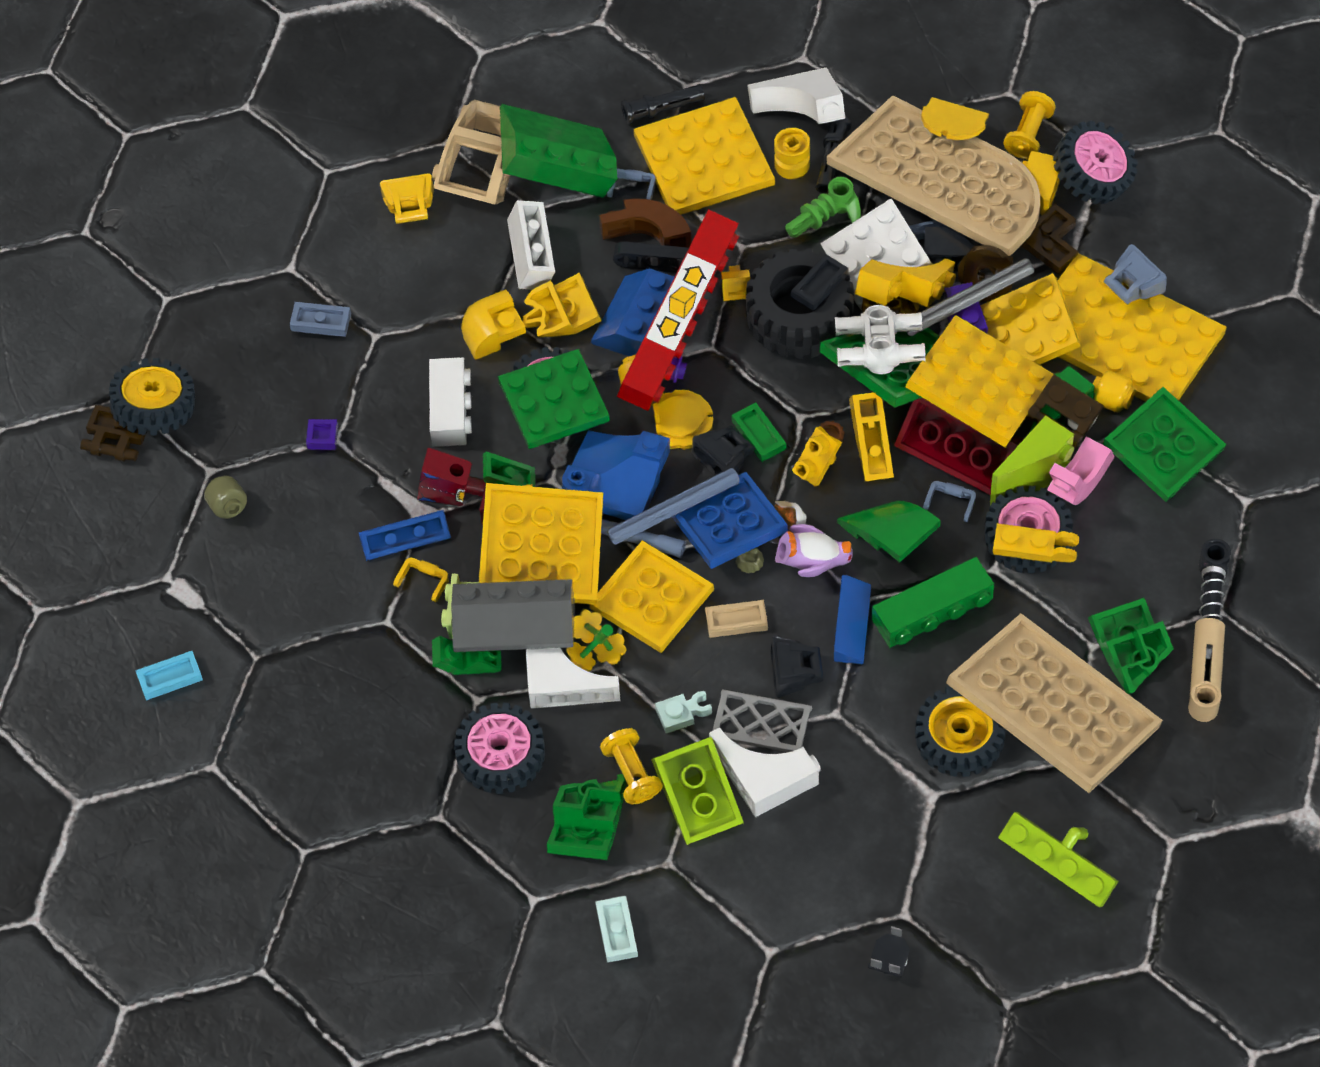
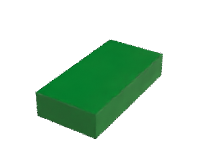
M756 402L731 415L733 424L755 447L754 452L761 462L786 450V442Z

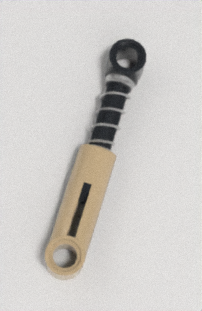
M1221 539L1206 541L1202 546L1199 560V570L1204 580V583L1201 585L1203 595L1200 597V602L1203 606L1199 609L1202 618L1195 623L1188 709L1190 715L1201 722H1209L1217 716L1222 696L1221 682L1225 624L1221 621L1223 618L1220 616V609L1224 607L1221 604V597L1224 596L1222 586L1225 584L1223 580L1228 572L1231 548L1228 543ZM1211 557L1218 558L1219 560H1212ZM1205 665H1210L1208 681H1204ZM1205 699L1211 703L1205 704L1200 702L1199 700Z

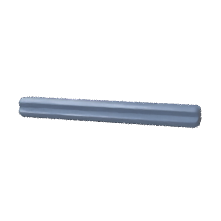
M730 468L609 528L607 531L608 537L614 545H617L737 485L740 482L739 476L734 468Z

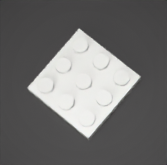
M889 199L820 243L827 255L849 268L850 281L854 287V300L860 309L863 297L855 295L859 271L871 259L904 267L933 265L892 199Z

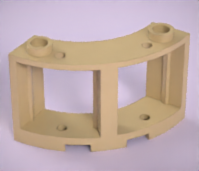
M473 100L468 105L462 107L461 113L444 147L440 163L436 164L433 169L432 180H435L433 188L496 205L504 201L510 175L502 173L501 137L473 129L501 135L500 106ZM461 146L498 155L487 191L450 182L453 166Z

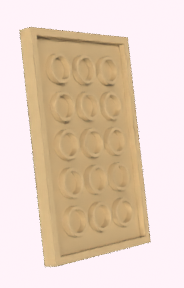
M1019 614L951 673L946 682L1088 793L1158 730L1163 721L1023 614Z

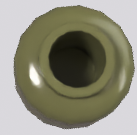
M231 476L214 478L204 492L205 501L213 513L222 519L237 516L242 512L247 503L246 493L238 481Z

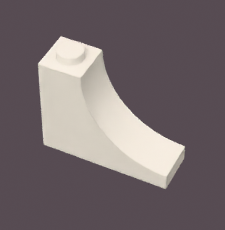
M827 68L747 85L750 107L753 114L766 111H791L805 114L817 121L818 124L845 119L842 93Z
M561 648L526 649L530 708L620 701L618 676H602L583 670L571 662Z
M720 727L709 733V737L713 739L724 770L755 817L819 784L820 765L814 755H808L804 747L782 754H763L739 746L729 739Z

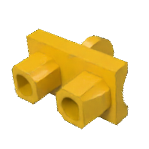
M821 426L816 427L806 443L799 460L793 467V473L801 479L807 480L813 486H819L830 464L835 462L836 453L842 442L830 436Z

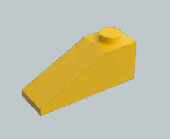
M874 392L852 395L849 401L864 481L894 478L882 398Z

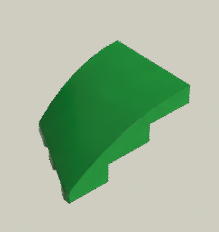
M897 500L837 519V523L854 538L857 539L861 536L877 551L883 548L900 563L940 527L941 520L918 505Z
M1145 598L1088 617L1094 635L1109 666L1127 694L1134 693L1138 686L1174 649L1164 622L1161 621L1154 624Z
M623 774L617 775L616 780L598 783L597 779H593L584 783L560 786L553 803L554 826L547 842V853L602 860L608 859L624 799L623 793L626 788V780Z

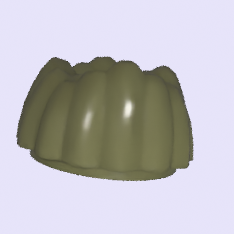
M754 548L736 558L737 567L742 572L755 573L763 567V554L758 548Z

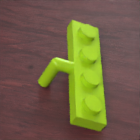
M1014 812L998 837L1098 907H1103L1119 882L1073 850L1078 840H1084L1088 837V830L1086 828H1071L1061 842L1020 813Z

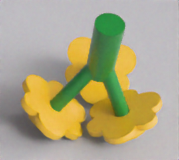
M584 609L580 615L575 616L574 637L576 639L581 638L583 642L590 644L587 647H581L579 643L574 642L573 647L566 648L571 662L590 672L596 665V661L592 658L591 651L593 650L597 654L599 662L604 663L607 661L611 665L617 664L620 661V655L625 654L627 651L625 645H623L624 637L618 633L612 635L613 628L609 624L601 627L602 616L600 613H591L589 610Z

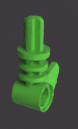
M845 177L832 179L828 185V195L822 193L818 196V199H813L811 204L806 203L801 206V214L786 224L785 230L791 238H796L810 227L816 230L819 229L823 224L822 222H826L829 220V216L832 217L836 213L842 214L847 212L851 223L860 219V203L853 190V183Z

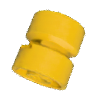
M786 128L781 130L774 139L775 170L781 177L786 179L801 178L810 168V138L802 129Z

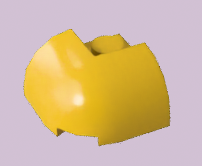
M506 289L470 305L466 310L461 326L463 338L475 360L501 350L500 343L526 333L525 325L514 307L513 298Z

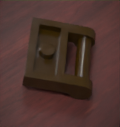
M1053 375L1036 402L1029 409L1025 419L1032 423H1039L1046 415L1042 410L1047 405L1078 425L1077 429L1073 432L1060 424L1074 433L1073 447L1075 449L1102 410L1103 405L1061 378Z

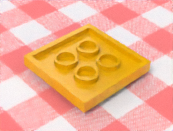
M1054 273L980 305L988 327L987 334L1038 365L1081 347Z
M642 540L597 593V603L591 604L590 609L600 613L602 617L662 653L714 591V584Z

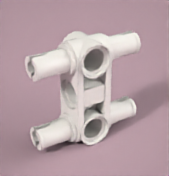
M874 305L868 307L861 316L835 317L836 336L842 334H862V336H865L863 347L837 348L838 367L864 365V367H867V369L875 374H887L892 372L899 363L925 361V343L913 345H898V343H895V334L897 332L922 331L921 312L896 314L887 306Z

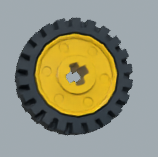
M148 358L141 359V364L133 361L130 363V368L126 365L123 366L121 372L117 371L114 374V379H111L109 387L111 413L115 421H119L120 426L123 428L128 426V431L133 433L138 429L139 434L145 435L147 430L150 431L151 435H157V430H161L162 434L169 433V427L175 431L179 428V423L184 425L187 423V418H191L195 407L193 379L191 375H188V371L185 368L181 370V365L175 363L171 366V361L166 359L163 364L160 363V358H153V363H149Z

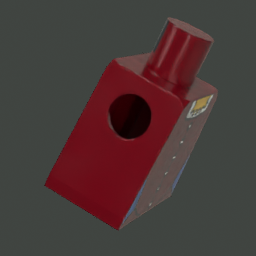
M427 448L421 470L417 500L462 506L466 493L483 497L486 484L484 479L470 476L472 468L470 461Z

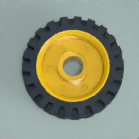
M950 686L945 687L944 693L941 690L934 692L933 698L929 696L925 700V704L921 705L915 725L916 745L918 750H920L921 757L924 760L928 759L929 766L932 768L936 765L938 766V772L945 774L946 770H949L950 776L957 777V772H962L963 777L970 776V771H974L975 775L982 772V767L987 770L992 766L993 761H997L1004 747L1006 729L957 691H953V688ZM956 729H964V730H966L967 732H965V733H957V732H955L954 730H956Z

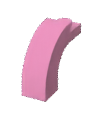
M1085 437L1077 453L1065 468L1054 463L1049 472L1053 480L1047 490L1073 505L1080 504L1094 490L1115 457L1112 450Z

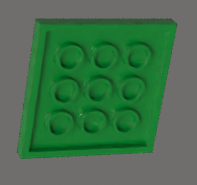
M929 328L912 336L903 331L895 334V343H898V345L925 343L926 356L940 336ZM843 334L821 342L819 352L838 365L837 348L863 347L865 336H862V334ZM922 361L899 363L892 372L887 374H875L867 369V367H864V365L840 367L894 408L923 398L905 387Z

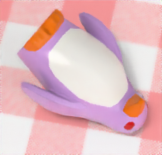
M797 524L790 527L791 532H786L780 538L775 556L776 563L800 569L798 571L800 576L815 577L829 569L851 562L853 551L850 541L838 542L814 526Z

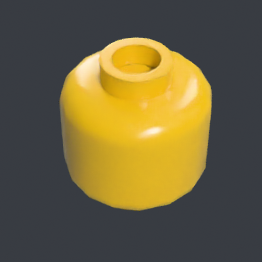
M1106 371L1102 377L1097 376L1093 382L1094 400L1102 404L1104 408L1114 412H1121L1124 408L1128 409L1136 392V388L1133 387V382L1130 378L1113 371Z

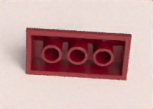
M919 398L912 402L894 446L991 495L993 473L1024 438L1014 434L1005 448L926 399Z

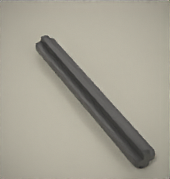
M1024 258L922 311V330L1032 274L1034 268L1030 260ZM913 330L906 332L909 336H912L920 331Z

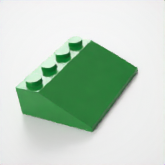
M501 104L502 173L604 198L617 181L616 156L602 129Z

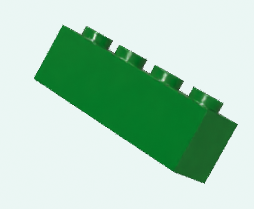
M974 557L873 605L872 621L889 648L897 644L903 645L922 632H931L939 624L949 619H958L966 611L988 604L993 599L994 582L978 558Z

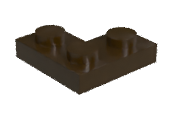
M1054 204L1038 218L1035 229L1021 246L1057 274H1060L1078 255L1076 249L1061 239L1076 226V219L1057 204Z

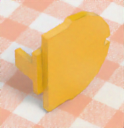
M933 97L927 106L923 107L921 114L924 127L931 133L939 137L944 135L946 139L964 140L978 136L985 130V123L989 117V113Z
M674 390L671 393H663L659 403H653L657 435L670 438V449L681 448L685 450L692 448V438L694 436L709 432L713 428V417H708V415H713V411L709 403L699 394L689 390Z

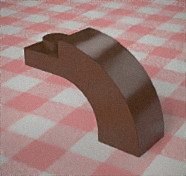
M649 199L623 200V210L610 211L599 215L600 232L603 240L633 233H642L654 237L661 245L689 248L692 243L691 230L686 220L676 210L658 201Z

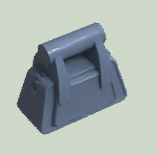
M1131 244L1116 262L1114 272L1105 278L1104 283L1120 299L1129 304L1138 299L1144 300L1164 293L1166 291L1167 276L1135 245ZM1124 282L1129 287V289L1122 285V283Z

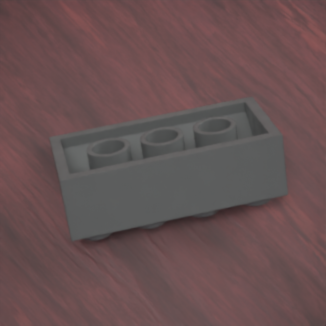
M572 579L453 584L451 611L454 652L573 647L575 600Z

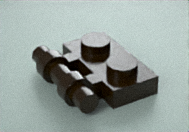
M95 404L86 426L87 433L94 435L93 440L83 438L80 449L90 451V454L95 456H101L102 454L113 456L118 461L125 462L126 459L137 461L139 451L129 447L131 443L142 445L146 434H139L138 429L134 433L128 431V426L123 428L119 425V421H115L110 407ZM106 438L119 441L117 446L105 443Z

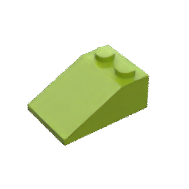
M1045 415L993 473L990 505L992 502H996V498L1000 494L1005 497V492L1010 489L1016 493L1017 487L1021 486L1024 487V491H1028L1029 486H1035V491L1048 487L1053 480L1049 472L1054 463L1065 468L1071 461V455L1074 451V433Z
M712 737L651 759L657 776L663 784L662 789L686 845L744 823Z

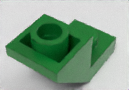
M442 636L432 640L433 667L454 675L495 673L502 670L501 650L454 652L452 640Z

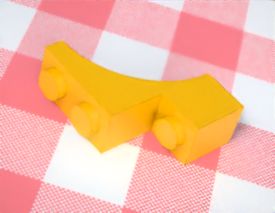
M945 258L941 262L929 266L904 267L871 259L859 271L855 295L884 306L899 296L928 307L936 299L939 300L945 288L953 286L956 279V274L953 273L955 262Z

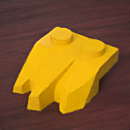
M580 273L556 285L550 280L533 289L524 300L526 305L534 307V309L523 316V323L526 328L539 327L537 329L538 337L577 334L602 321Z

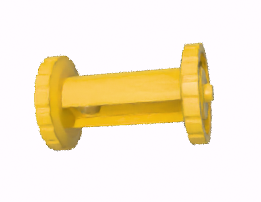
M1029 91L1022 95L1019 105L1024 114L1017 131L1009 132L1003 142L1005 149L1010 154L1021 159H1029L1031 151L1039 152L1040 145L1035 137L1042 120L1053 116L1056 109L1055 102L1046 94L1038 91Z
M625 728L606 737L601 743L600 749L604 756L615 757L628 784L623 793L626 803L632 805L640 804L656 796L661 791L663 784L659 777L648 776L634 748L639 741L637 731L633 728ZM639 777L641 779L634 781L633 778Z

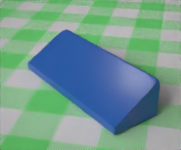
M444 510L358 533L366 561L451 538Z
M842 575L834 662L864 664L871 584L848 575Z

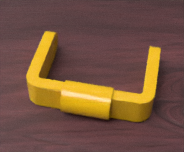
M407 558L397 574L393 585L399 587L410 567H413L430 576L441 578L431 598L432 601L437 602L446 584L449 582L448 573L440 569L439 566L427 561Z

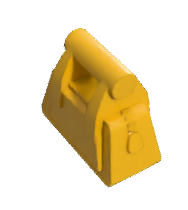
M427 173L380 182L383 201L390 213L395 214L396 224L428 219L427 208L431 207L434 193L431 174Z

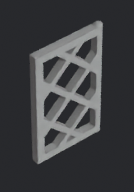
M722 689L712 731L719 728L721 724L731 720L738 731L734 734L726 732L724 734L733 742L791 752L802 748L812 706ZM727 698L743 700L745 704L730 711L726 702ZM758 703L771 705L776 710L761 717L754 705ZM749 709L757 720L743 728L735 716ZM793 709L804 712L802 718L793 723L785 711ZM780 715L788 726L774 734L766 722ZM762 726L769 737L765 740L749 737L747 733ZM791 731L797 737L796 745L781 743L778 740Z

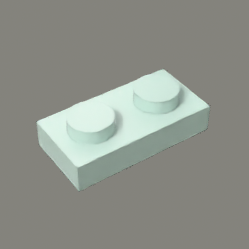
M626 896L595 901L607 963L638 957Z

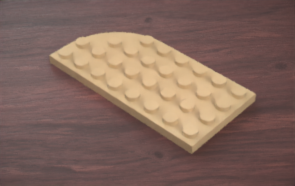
M893 95L827 156V164L983 245H990L1001 249L1008 256L1012 255L1026 241L1038 222L1040 214L1039 188L1032 173L1023 163L1009 153L977 137L952 140L946 139L944 135L939 137L931 133L924 127L921 120L922 110Z

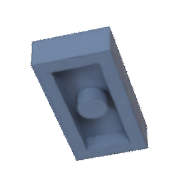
M295 302L290 320V330L293 332L346 337L351 317L350 307Z

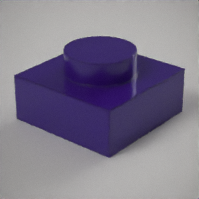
M308 419L307 449L336 450L337 419Z

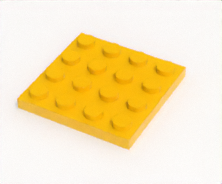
M736 97L634 129V137L650 172L655 175L656 185L665 204L676 210L680 215L775 185V177Z
M955 315L925 356V361L920 363L905 387L1006 448L1024 421L1029 409L1036 402L1054 374L973 326L968 321Z
M486 483L479 583L572 579L575 603L596 604L603 492Z

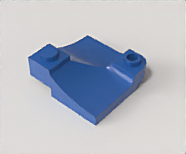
M588 430L572 465H568L563 474L562 489L603 492L602 513L627 520L648 509L660 482V473L670 453V438L642 431L640 435L622 436Z

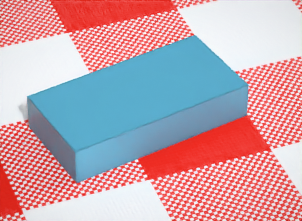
M193 651L135 670L146 700L203 680Z

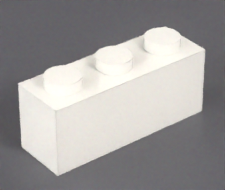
M517 200L507 222L518 288L533 290L550 281L555 273L544 203Z
M464 357L429 359L430 436L432 447L467 445L466 434L472 433L471 416H466V410L471 409V392H466V386L471 385L470 368L465 369Z

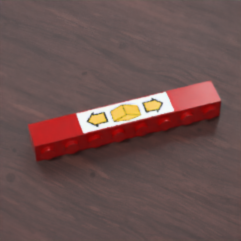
M708 209L621 384L617 395L618 398L649 411L653 401L659 403L665 387H662L661 384L664 379L670 380L676 367L672 362L675 357L681 358L687 343L683 342L685 335L692 336L697 325V321L693 319L696 313L702 315L708 302L704 297L707 292L713 293L719 278L715 277L717 270L723 272L729 259L725 254L728 249L733 251L740 236L735 234L739 223Z

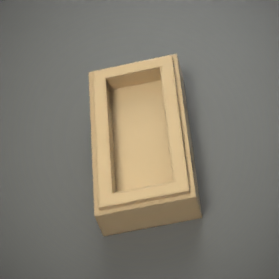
M764 600L705 607L709 638L768 630Z

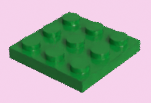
M579 349L498 376L501 389L528 449L610 421L609 413Z
M1164 387L1158 390L1103 441L1105 447L1111 449L1118 459L1165 502L1171 499L1217 457L1227 445Z

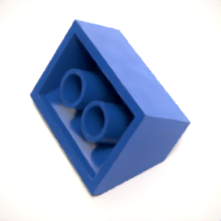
M650 268L625 276L598 326L591 344L626 356L636 355L674 276Z

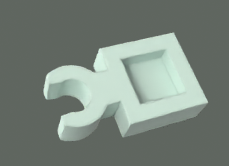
M705 691L695 693L687 701L684 694L655 703L656 712L666 734L693 725V716L695 715L706 717L712 713L711 704L703 707L698 705V703L706 700Z

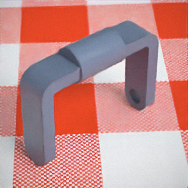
M617 169V178L637 182H650L647 199L652 200L656 185L654 174L631 169ZM615 183L607 192V197L613 196Z
M940 481L932 482L923 508L928 511L935 490L955 497L966 498L970 501L963 521L968 522L976 502V493L956 484Z

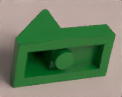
M487 451L483 453V479L485 484L516 486L532 484V487H535V467Z

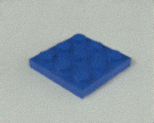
M747 472L738 475L740 482L737 485L672 517L710 569L788 532V525Z

